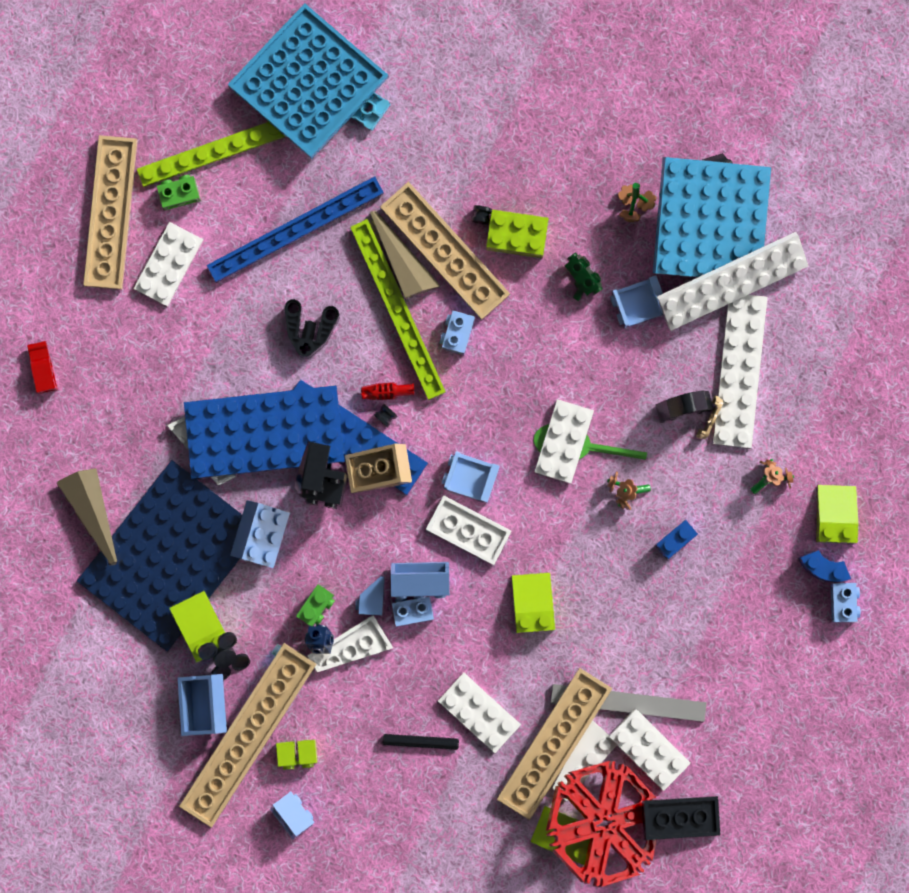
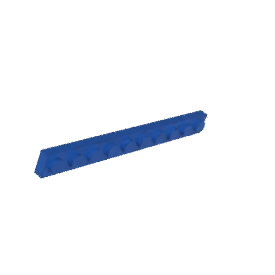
M374 176L213 261L207 267L217 283L383 195L384 192Z

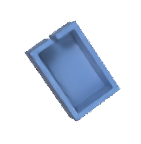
M247 500L230 556L274 568L290 513Z
M449 562L391 563V597L405 599L407 596H415V598L423 599L426 596H434L435 598L450 596Z
M223 674L178 677L181 736L227 732Z

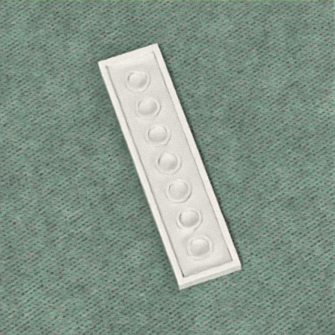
M794 232L657 296L670 331L808 267L799 235Z
M746 295L728 304L718 397L723 400V405L715 421L713 444L752 448L767 297Z

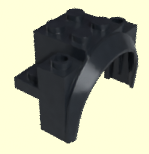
M307 442L297 473L295 490L300 498L305 500L306 504L318 506L319 502L324 503V506L330 509H337V506L342 507L348 476L344 472L331 470L332 464H327L331 446Z

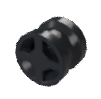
M474 205V215L471 217V221L489 225V215L492 213V209Z
M385 404L381 406L379 412L374 414L387 428L391 420L398 417Z

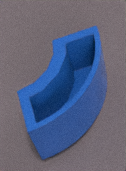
M819 550L798 558L803 568L809 574L822 581L842 582L851 579L844 561H829L822 556Z

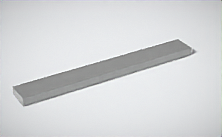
M553 684L551 703L557 704L567 688L566 685ZM611 691L600 709L628 713L637 709L644 715L705 722L707 702Z

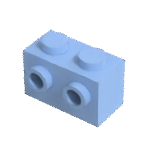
M452 311L451 315L448 314L445 325L448 326L447 332L442 333L440 344H443L442 349L464 355L475 317L457 311Z
M856 583L830 584L832 622H858L857 618H860L861 614L860 606H857V599L860 598L859 587H856Z
M414 596L413 600L408 601L407 598L395 599L396 603H392L396 627L434 620L430 596L423 599H418Z
M289 792L273 804L270 810L292 840H294L314 824V818L308 810L305 811L302 807L300 798L296 794L293 795L292 792Z

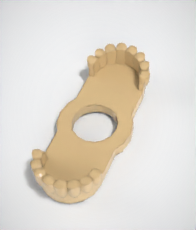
M716 395L712 400V403L715 405L714 410L710 414L704 430L699 429L696 437L705 440L708 437L722 408L723 400Z

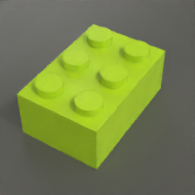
M492 209L486 250L543 258L549 218Z

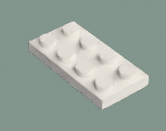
M169 222L139 277L134 290L168 307L197 254L203 239Z
M557 399L535 473L569 484L572 483L594 410Z
M444 495L426 528L427 531L492 565L495 564L512 532Z
M465 673L438 700L494 753L500 749L521 725Z
M634 709L609 735L663 791L690 764L637 709Z

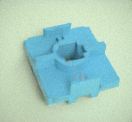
M374 93L351 118L373 131L391 104L388 100ZM369 105H372L373 109L367 113L366 109Z

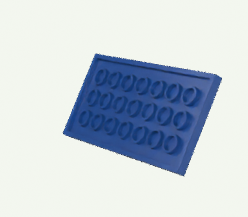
M337 385L184 402L191 479L296 468L300 466L307 442L331 446L327 464L345 462Z

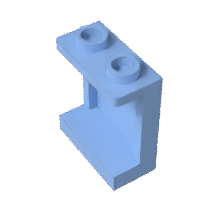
M656 275L648 280L612 291L613 296H610L613 307L617 306L619 314H616L619 324H623L624 328L663 315L657 296L663 293Z
M456 452L455 455L451 454L448 466H451L449 473H445L442 484H445L444 489L488 503L500 466L460 454L459 452Z

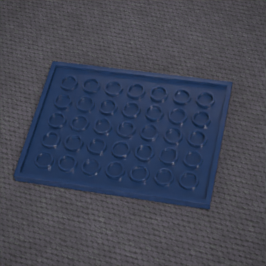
M171 460L112 535L117 559L116 565H109L108 560L101 551L78 578L77 582L168 652L182 634L171 613L170 607L202 591H205L208 599H210L240 560V558L230 555L242 514L199 480L191 479L190 473Z

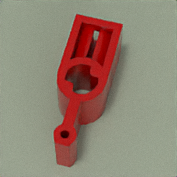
M47 341L27 345L36 392L42 394L58 390Z

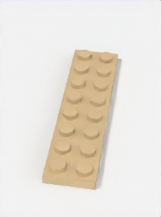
M99 135L84 276L85 287L123 290L138 142L135 138Z
M409 181L380 206L384 213L481 320L510 295L506 288Z
M579 667L497 797V800L530 820L613 688Z

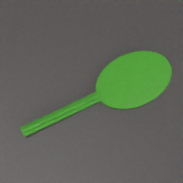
M549 424L538 429L534 435V444L540 453ZM586 435L579 459L586 456L589 451L646 460L647 452L593 444L590 442L588 435Z

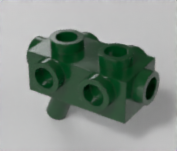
M575 252L567 258L569 262L564 266L576 280L574 284L578 288L573 296L575 300L580 301L584 293L587 296L590 293L595 295L603 289L600 282L602 281L601 277L596 271L593 272L589 267L590 262L585 256L578 255Z

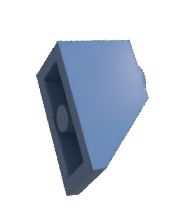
M380 576L360 594V599L356 598L355 610H359V614L382 616L385 577Z

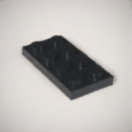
M718 796L642 800L644 840L721 835Z

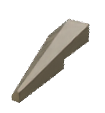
M377 211L370 212L405 300L440 287L439 283Z
M97 469L77 471L57 481L58 488L62 490L65 499L74 508L75 514L90 537H93L97 543L100 552L102 551L108 564L116 565L117 559Z

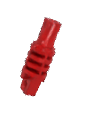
M395 382L375 383L361 387L362 399L390 400L396 399L397 396L415 395L414 383L397 385Z

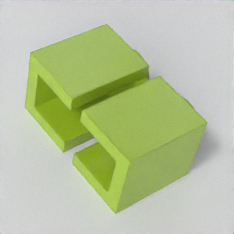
M316 739L297 741L299 760H296L295 741L276 743L278 767L283 766V770L295 769L294 765H302V768L314 767V763H318Z

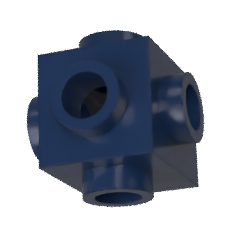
M320 624L309 626L304 640L310 651L315 654H331L334 635L328 627Z

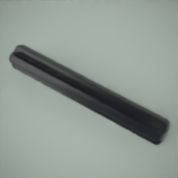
M384 734L382 742L383 745L449 750H458L459 748L458 738Z

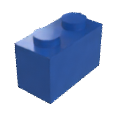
M684 520L656 543L655 546L668 560L696 537L698 533L687 520Z

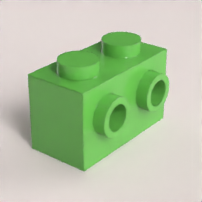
M184 175L179 177V180L173 182L172 180H165L161 182V185L157 186L164 211L201 201L194 176Z
M317 584L296 616L310 626L319 625L324 618L322 614L325 609L329 610L334 604L335 600L333 597L335 595Z

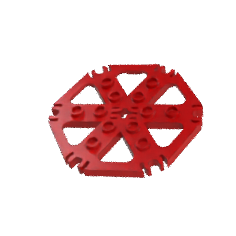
M605 761L568 772L569 774L564 775L567 779V784L565 785L561 781L557 783L558 786H555L546 831L554 829L546 834L547 836L555 837V841L549 844L551 847L558 846L556 849H552L553 853L580 882L590 884V880L593 878L594 887H603L641 875L639 873L644 872L641 863L643 862L645 865L651 864L650 861H653L657 840H646L645 847L641 849L623 829L643 823L642 800H651L656 797L628 766L619 764L616 770L614 767L615 761ZM596 772L602 774L603 781L598 801L580 782L581 777ZM628 781L640 794V801L618 809L623 783ZM564 798L568 799L585 819L566 825L558 824L557 816L561 800ZM603 820H604V821H612V822L608 823L607 825H605V827H604V826H596V825L601 824V823L603 822ZM590 839L585 865L580 868L566 854L565 848L567 845ZM611 846L625 861L626 869L608 876L605 874Z

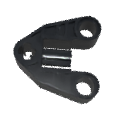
M291 299L285 304L288 337L298 355L303 359H309L327 345L339 322L340 313L334 306L326 307L322 312L321 322H319L316 341L313 340L316 322L305 320L302 338H299L303 308L298 300ZM293 304L299 306V310L296 313L289 312V307ZM329 311H334L336 318L328 320L326 314ZM308 345V348H311V350L303 354V351H300V349Z
M704 390L685 393L655 404L660 423L668 420L673 421L680 416L695 412L701 414L705 411L714 410L710 393Z

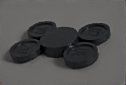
M226 632L219 636L217 640L219 648L214 643H205L198 649L201 659H213L216 667L213 668L211 674H223V680L227 679L231 674L230 665L234 670L240 671L247 668L250 664L247 654L236 655L232 648L237 643V637L232 632Z

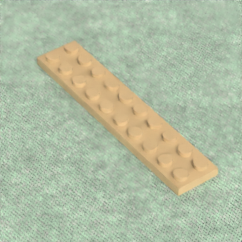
M284 643L179 807L211 828L213 827L317 665L315 662Z

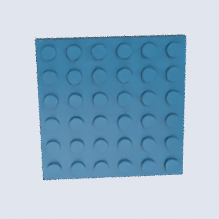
M304 3L228 83V87L312 159L389 78V75Z
M663 157L653 273L700 277L764 247L771 167Z

